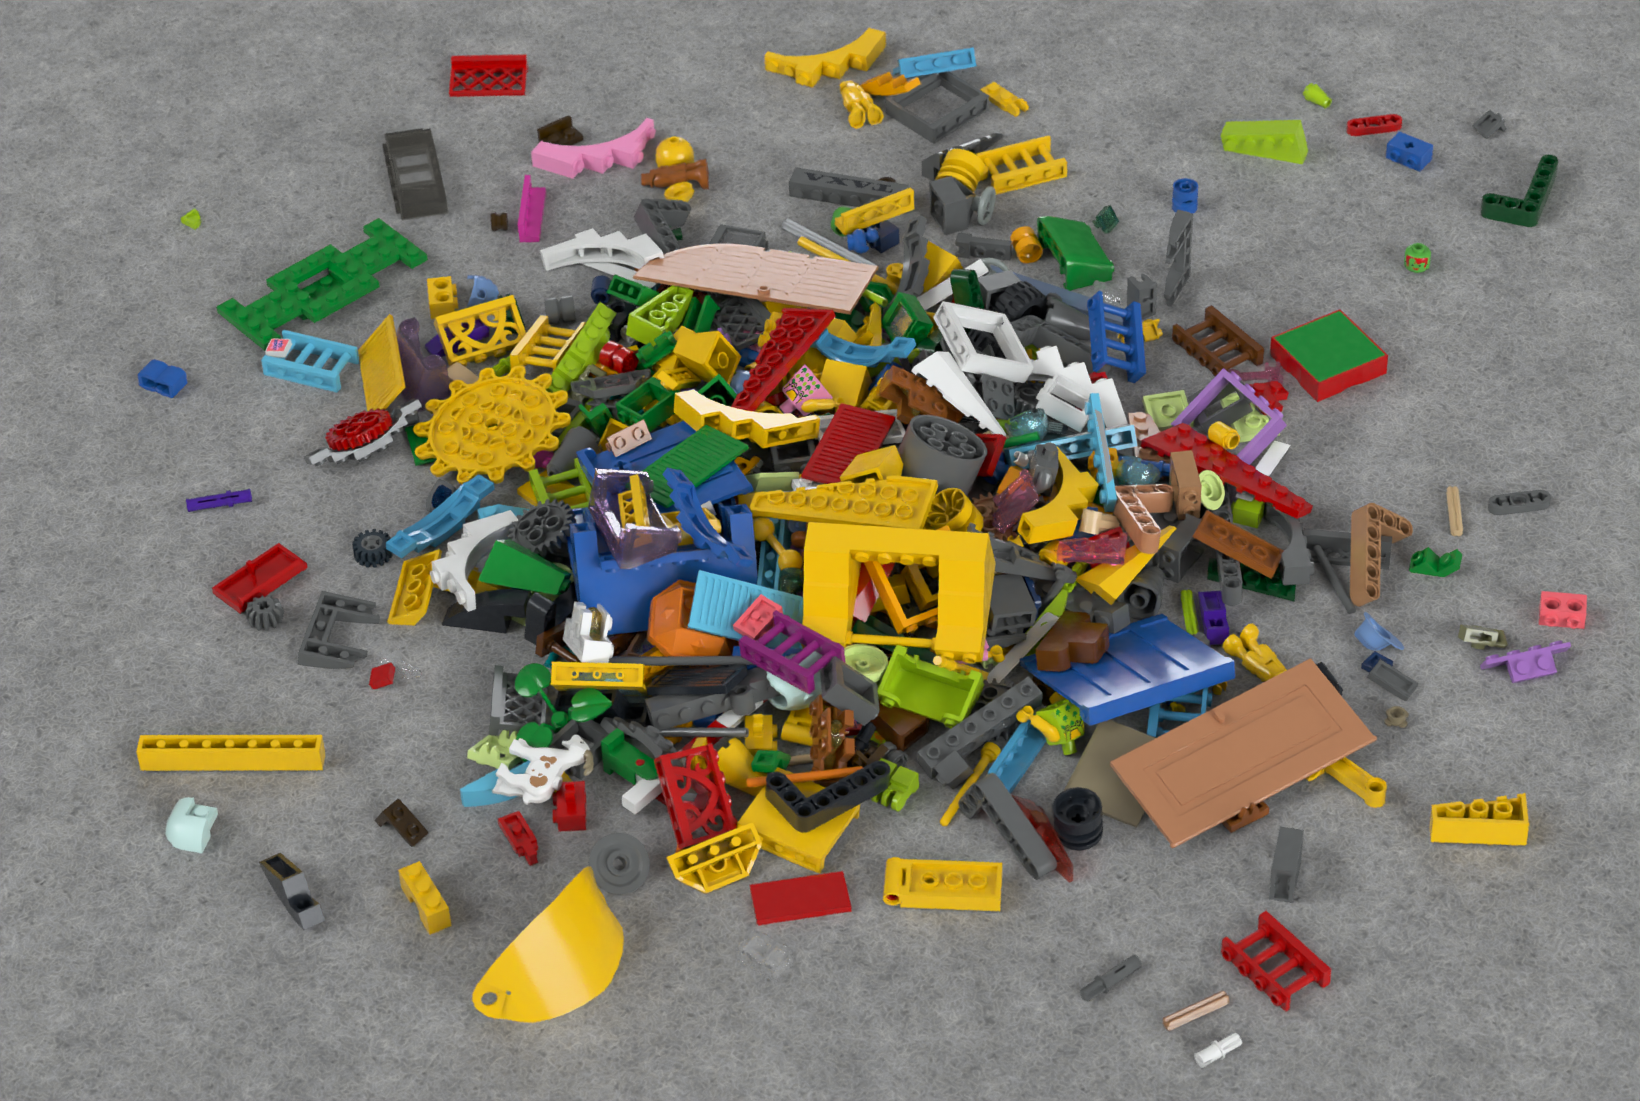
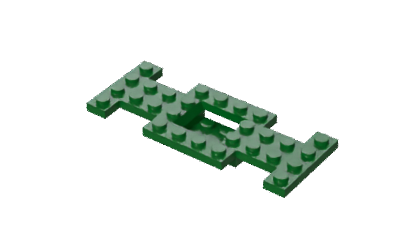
M377 218L363 226L364 233L370 237L368 240L344 253L330 244L266 279L267 286L273 292L245 307L234 298H231L216 306L217 313L265 351L271 339H281V336L274 329L296 317L301 318L303 321L310 319L313 323H316L379 288V281L372 276L399 260L413 269L428 260L427 254L380 218ZM328 268V275L303 289L298 288V284Z

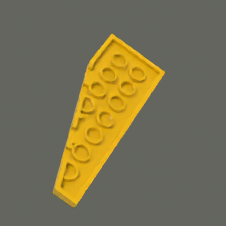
M893 475L886 476V480L875 481V478L866 479V482L862 483L846 481L817 485L815 489L805 490V487L796 488V491L782 492V490L755 493L749 509L752 512V516L793 521L923 529L938 488L937 480Z

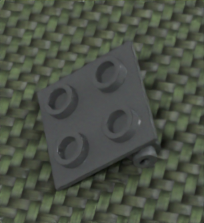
M982 373V377H979V381H977L978 394L995 418L1002 420L1011 418V421H1015L1013 382Z

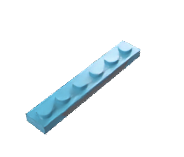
M1090 393L1088 402H1085L1084 411L1085 415L1089 416L1087 429L1092 434L1090 447L1095 452L1093 464L1094 468L1098 470L1096 482L1101 487L1099 500L1104 505L1105 512H1114L1117 496L1099 393Z

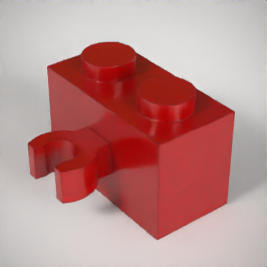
M585 781L562 782L559 790L553 792V806H557V809L552 810L553 823H558V832L587 830Z

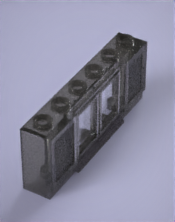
M431 128L386 133V143H383L382 147L388 177L391 178L390 186L396 214H400L402 221L447 214V198Z

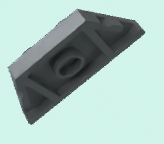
M649 368L570 382L571 389L574 392L593 399L598 398L599 400H607L614 395L625 397L651 378V371Z

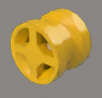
M893 263L888 265L886 268V280L899 286L900 280L898 275L903 271V264Z

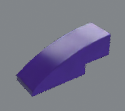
M476 319L474 328L468 337L475 341L489 337L490 327L484 325L480 319ZM468 323L461 324V326L465 328L462 332L468 330ZM448 328L444 329L450 342L455 336ZM438 334L425 344V349L433 359L446 356ZM461 341L454 343L452 347L453 353L465 350L461 348L458 351V347L462 343Z
M1221 591L1198 592L1204 634L1210 641V645L1223 644L1229 637V625L1226 619V607L1222 601Z

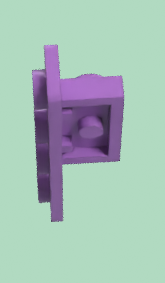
M1560 640L1550 643L1549 647L1542 648L1541 645H1536L1528 648L1526 652L1520 653V650L1508 652L1507 656L1499 657L1498 654L1491 655L1485 658L1486 660L1480 667L1483 670L1507 665L1512 683L1553 675L1557 673L1552 654L1567 651L1571 647V643H1563Z

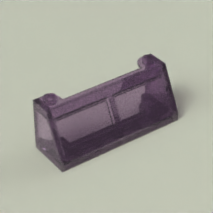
M596 468L588 509L619 568L629 570L676 552L678 543H681L682 532L677 525H673L672 528H668L649 495L653 492L654 485L648 473L644 471ZM638 474L646 494L650 527L635 526L636 522H633L632 524L625 523L624 529L621 523L618 494L631 490L630 476ZM632 509L628 514H632L634 512V509Z

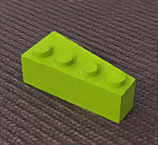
M1301 120L1230 121L1225 123L1220 135L1224 151L1302 165L1308 153Z
M672 285L629 314L626 335L645 345L650 342L654 347L656 345L654 342L655 338L663 334V332L671 331L673 334L685 319L693 291L685 287Z

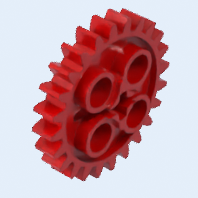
M372 408L368 412L364 410L360 413H355L352 417L348 416L346 420H340L341 423L334 424V428L329 429L325 438L330 449H337L338 451L343 448L347 450L350 447L354 449L355 447L362 446L365 442L370 443L371 439H377L378 435H383L384 431L389 430V427L392 426L391 423L393 421L388 410H380V408L373 410Z

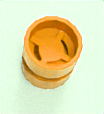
M1023 226L1012 232L1010 241H1012V246L1019 260L1024 264L1038 261L1043 254V248L1034 230L1031 227Z

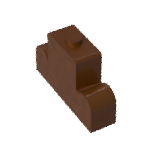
M1064 611L1036 648L1037 670L1057 672L1069 669L1071 662L1097 663L1110 646L1108 624L1091 623L1090 614L1086 612Z

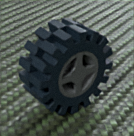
M372 529V532L365 530V534L361 532L358 534L359 537L355 536L352 547L355 561L359 562V565L363 566L365 564L367 568L373 565V568H375L377 564L382 566L384 561L388 563L390 561L389 558H392V552L386 549V542L391 537L386 532L383 534V530H379V532H376V529Z

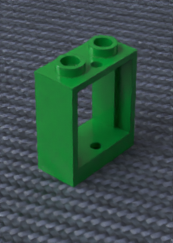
M651 377L615 404L618 411L617 417L622 423L630 426L644 419L649 432H651L675 414V393L680 391L667 390L661 385V380ZM655 399L660 401L644 414L637 413Z

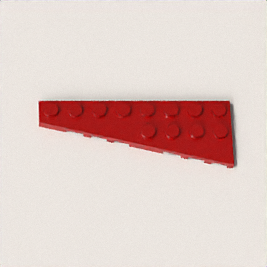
M783 308L781 310V318L775 322V330L770 331V339L764 343L755 360V368H751L749 371L750 378L744 381V389L740 394H737L731 407L755 412L836 317L834 310Z

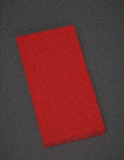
M843 871L749 885L757 926L852 912Z

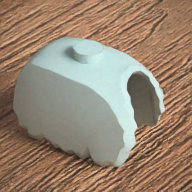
M814 651L799 665L809 668L823 655ZM791 654L789 657H787V656H785V657H786L787 659H791V658H793L796 654ZM820 671L814 675L815 690L810 694L767 672V680L781 694V696L768 700L779 709L800 710L808 708L810 703L819 694L822 695Z

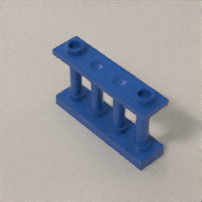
M1098 291L1087 302L1093 371L1097 372L1105 364L1126 370L1128 382L1136 383L1146 374L1141 304L1133 301L1125 309L1103 303V293ZM1104 312L1122 317L1123 326L1105 321ZM1105 329L1123 334L1125 344L1106 338ZM1107 347L1124 352L1126 361L1107 356Z

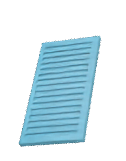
M699 570L687 626L694 630L739 641L743 635L734 631L733 624L760 594L782 606L784 615H788L791 619L801 624L803 622V597ZM780 633L765 646L776 648L788 636ZM797 642L791 648L802 649L801 643Z

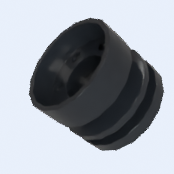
M1068 788L1060 792L1054 799L1052 806L1056 840L1065 848L1076 851L1088 850L1097 845L1102 839L1104 832L1101 799L1095 792L1087 788Z

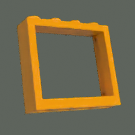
M948 525L936 529L943 531H951ZM878 561L864 562L898 634L903 632L913 633L919 629V626L925 624L928 627L938 622V607L907 619L881 566L883 563Z

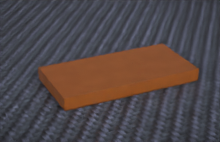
M1207 510L1193 535V538L1269 578L1273 577L1281 561V554L1284 552V550Z

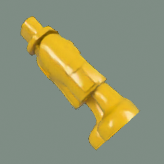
M852 80L840 83V93L844 106L850 112L848 122L852 128H861L865 123L866 117L871 125L882 122L884 114L881 108L873 104L872 98L865 92L863 87Z
M1251 623L1243 628L1240 638L1236 634L1230 635L1224 641L1222 648L1228 655L1240 658L1242 665L1250 673L1257 675L1262 682H1265L1287 670L1269 646L1266 644L1259 645L1257 642L1259 629Z

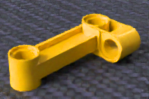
M1346 757L1305 778L1308 781H1312L1326 772L1363 798L1368 806L1379 808L1385 804L1386 782L1381 778L1373 777Z

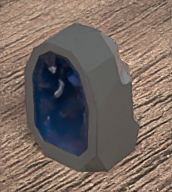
M438 479L427 496L425 504L427 511L432 512L457 489L448 482Z

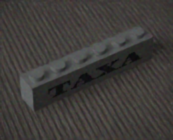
M795 167L789 180V196L853 207L863 206L909 188V185L797 167Z

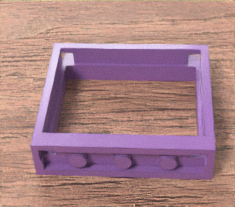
M1223 368L1171 425L1176 426L1181 423L1190 425L1228 383L1232 384L1271 418L1237 455L1242 461L1250 465L1287 425L1282 420L1284 415L1278 409H1270L1268 407L1270 403L1263 396L1260 395L1259 398L1255 396L1254 393L1256 391L1249 384H1241L1240 381L1242 379L1234 371L1229 373Z

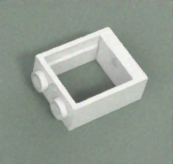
M1056 373L1053 379L1048 378L1044 387L1040 389L1036 397L1039 400L1036 409L1081 432L1089 420V416L1085 415L1084 411L1085 402H1088L1090 393L1094 392ZM1053 393L1054 395H1056V396H1058V397L1064 399L1065 401H1067V402H1069V403L1075 405L1076 407L1082 409V411H1080L1079 409H1077V408H1075V407L1069 405L1068 403H1066V402H1064V401L1058 399L1057 397H1055V396H1053V395H1051V394Z

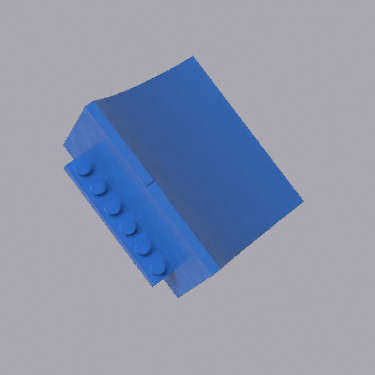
M734 496L712 505L716 512L715 517L721 523V533L718 534L728 542L742 545L746 548V551L754 559L750 567H737L728 558H718L710 549H700L695 544L666 547L662 544L616 550L625 545L624 538L605 505L572 509L577 522L569 524L570 536L566 537V539L568 540L567 548L577 601L583 602L586 605V609L592 612L593 622H595L597 604H601L610 614V617H612V628L608 630L607 635L647 631L650 605L653 597L679 579L696 583L699 570L757 585L758 575L753 518L746 504L736 505Z

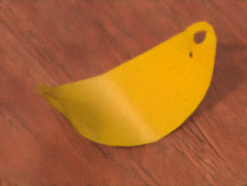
M587 866L579 872L556 899L515 938L491 965L476 985L472 994L475 1009L491 1018L534 1023L564 1015L586 1004L608 987L623 953V928L607 906L605 897L597 887L591 866ZM488 992H493L497 996L496 1001L490 1005L483 1004L481 1001L482 996Z

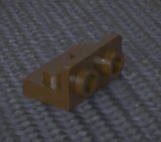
M570 115L537 129L538 143L543 141L556 145L572 146L583 141V134L573 126Z
M882 743L877 747L872 745L867 751L861 752L856 750L855 754L848 760L847 768L865 767L875 761H879L889 749Z

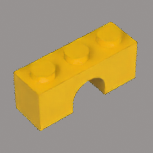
M418 861L399 869L401 888L409 902L416 903L420 920L429 935L452 926L449 907L422 863Z

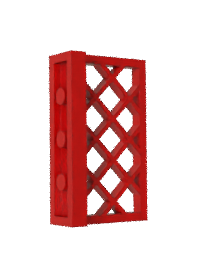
M527 54L451 56L449 97L525 96L528 72ZM522 72L518 77L512 75V73ZM465 73V75L462 76L461 78H458V77L455 75V74ZM484 73V75H482L479 78L476 77L474 74ZM494 73H504L498 78L493 75ZM488 77H490L493 80L491 83L487 85L483 82ZM509 77L512 80L508 84L502 82L505 78ZM472 78L474 82H472L470 85L464 82L467 79ZM478 84L483 87L481 90L473 89ZM497 84H499L502 87L499 90L492 89ZM518 84L521 86V90H513L511 87ZM459 85L464 87L461 91H454V88Z

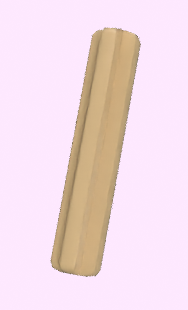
M1449 486L1446 494L1451 535L1461 536L1463 534L1459 489L1456 486Z

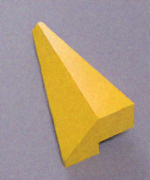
M1169 525L1161 530L1159 549L1177 529L1176 527ZM1134 545L1078 576L1075 581L1091 594L1096 592L1112 605L1155 554L1143 553Z

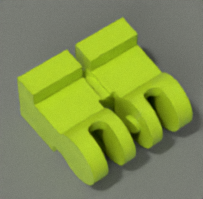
M881 758L879 761H884L890 766L889 787L872 797L871 801L878 803L881 799V805L888 807L891 803V809L899 812L909 796L919 788V775L917 772L903 766L897 769V764Z

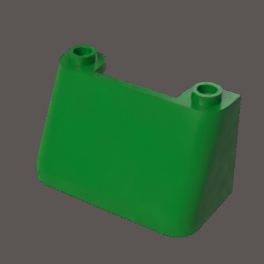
M1047 215L1037 218V238L1042 248L1049 247L1060 265L1059 273L1061 275L1064 274L1066 277L1065 283H1063L1066 290L1071 291L1112 280V272L1115 270L1112 260L1109 261L1091 233L1089 225L1082 221Z

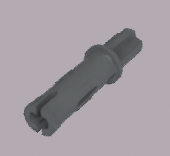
M1132 955L1102 976L1097 975L1093 982L1080 990L1081 998L1084 1001H1090L1101 993H1107L1110 987L1141 968L1142 962L1139 957Z

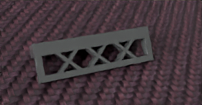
M1304 528L1303 536L1307 537V549L1313 550L1314 546L1320 545L1331 564L1350 566L1351 533ZM1381 536V557H1386V560L1381 562L1380 569L1389 570L1391 536ZM1335 552L1339 553L1341 556H1339L1338 558H1334L1329 556L1328 554ZM1311 555L1310 562L1320 563L1316 555Z

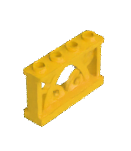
M514 295L437 316L434 320V326L438 332L449 366L458 362L465 367L467 363L475 361V363L483 362L489 356L501 357L507 351L513 350L526 334ZM507 310H510L514 323L505 322ZM493 315V321H498V323L489 322L487 316ZM476 319H480L488 327L497 328L487 344L468 337L474 328ZM462 323L469 324V328L465 332H462L465 329L461 326ZM504 327L515 329L518 337L512 341L507 340L506 335L513 334L509 330H504ZM445 328H448L455 336L450 342L445 333ZM457 341L462 342L458 347V351L464 348L466 350L464 355L458 356L453 353L452 347Z

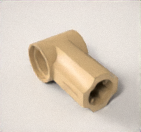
M1084 509L1079 531L1098 535L1099 533L1119 527L1120 523L1117 521V516Z

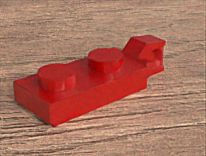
M520 811L498 818V825L515 853L519 857L525 856L530 866L539 863L536 852L539 850L537 839Z

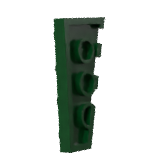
M1209 558L1207 580L1219 582L1216 558ZM1239 562L1243 589L1295 602L1296 585H1283L1279 572L1280 563L1273 577L1269 578Z

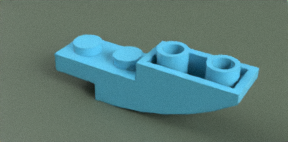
M528 760L509 771L514 774H525L530 761ZM498 769L460 789L461 801L464 807L500 803L518 796L492 793V789H494L498 780L496 776Z

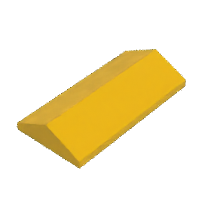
M440 549L403 562L387 621L388 624L415 626L427 613L434 586L430 576L432 561L441 559L442 551Z

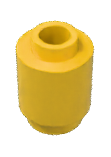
M1221 421L1213 423L1208 429V438L1224 449H1234L1240 442L1238 432Z

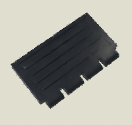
M747 665L674 666L665 670L646 687L648 695L727 694L748 675Z

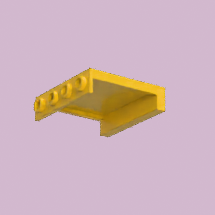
M777 767V769L775 770V772H781L783 774H792V772L786 771L779 767ZM813 781L793 783L806 798L825 788ZM764 786L738 821L737 828L753 822L762 842L761 849L806 869L821 873L824 868L825 858L851 820L859 818L860 804L821 826L802 833L795 830L767 800L765 796L766 786Z

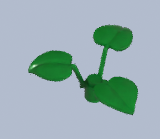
M537 663L525 665L516 677L515 689L522 697H532L539 691L553 712L551 719L553 726L546 723H541L539 726L535 722H529L519 730L516 740L521 738L533 748L549 747L553 740L552 731L555 734L558 733L572 719L576 722H587L605 712L612 705V702L600 691L594 688H585L573 696V707L568 709V715L565 712H557L542 690L551 684L550 671L545 666ZM521 757V759L523 760V762L528 761L527 759H524V758Z

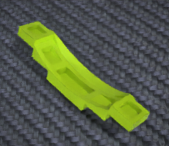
M599 302L551 374L552 384L546 390L547 392L570 390V382L578 381L579 376L584 373L588 365H595L598 362L601 349L609 342L610 332L608 327L617 314L616 312Z

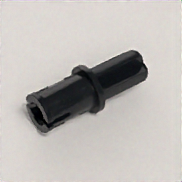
M868 722L865 726L862 725L857 736L852 738L854 739L855 751L860 750L863 752L869 748L868 743L876 730V726L872 722Z

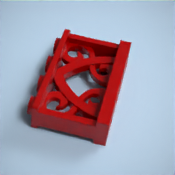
M712 743L661 755L654 759L675 838L680 850L695 846L737 828L738 821L731 811V797L726 793L724 786L725 776L720 771L718 765L719 755L717 750L713 748ZM686 757L685 768L672 766L671 761ZM693 757H703L706 769H701L699 767L700 762H698L694 770H691ZM683 777H686L684 788H679L677 780H680L683 783ZM691 780L699 783L710 792L708 802L702 813L694 805L682 802L681 797L688 792ZM686 810H691L696 815L697 819L695 820L693 814L691 815V818L688 819L685 813ZM715 817H721L722 829L720 831L710 829L706 824L707 819L711 824L717 825ZM702 826L708 835L693 839L691 833Z

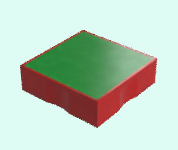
M1341 309L1271 337L1270 356L1286 372L1293 375L1298 380L1300 386L1316 402L1341 393L1351 386L1362 384L1387 374L1388 355Z

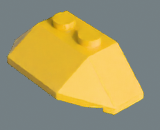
M751 822L666 857L675 880L706 894L748 877L762 842L754 823Z

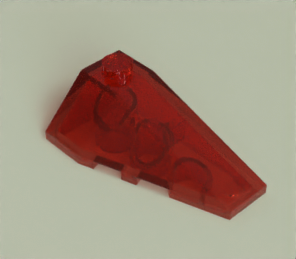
M1011 795L1054 855L1057 862L1055 870L1069 883L1073 881V864L1045 811L1029 799Z

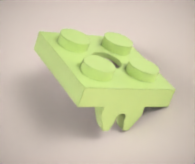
M502 730L499 736H486L468 750L467 758L476 761L478 764L489 765L496 769L500 767L501 763L505 764L509 770L522 761L521 757L509 753V748L513 740L516 739L518 732L513 731L511 736H509V730Z

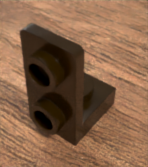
M399 798L384 809L374 820L380 827L386 822L392 825L411 847L415 846L429 833Z

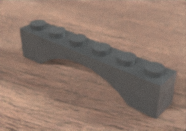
M1265 502L1264 515L1266 520L1278 527L1289 542L1288 548L1281 554L1279 572L1283 585L1309 584L1310 575H1314V563L1310 562L1311 553L1310 549H1307V537L1303 536V523H1299L1300 518L1296 519L1275 509L1272 503Z

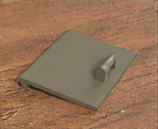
M1112 720L1098 723L1064 790L1081 787L1095 792L1101 799L1103 815L1137 828L1145 810L1112 769L1110 762L1155 739V737Z

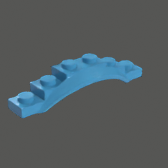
M825 329L810 347L817 348L822 355H825L830 360L877 367L880 362L891 363L895 357L907 358L915 348L916 343L914 338L896 336L892 343L888 345L865 346L838 338L830 334L828 329Z
M479 474L470 481L463 483L449 498L424 518L403 530H399L394 537L386 542V549L403 558L413 550L419 553L429 545L434 548L460 530L463 524H465V518L480 508L479 501L495 490L494 483Z

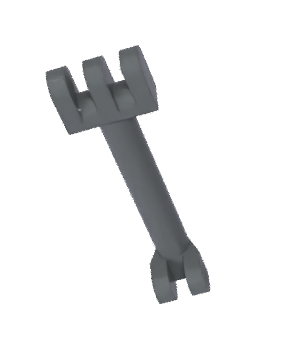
M1055 564L1053 566L1057 580L1041 601V608H1038V617L1054 600L1072 574V570L1062 564Z

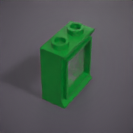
M898 292L881 321V327L884 328L891 341L896 336L914 338L916 343L914 349L927 337L934 326L916 296Z

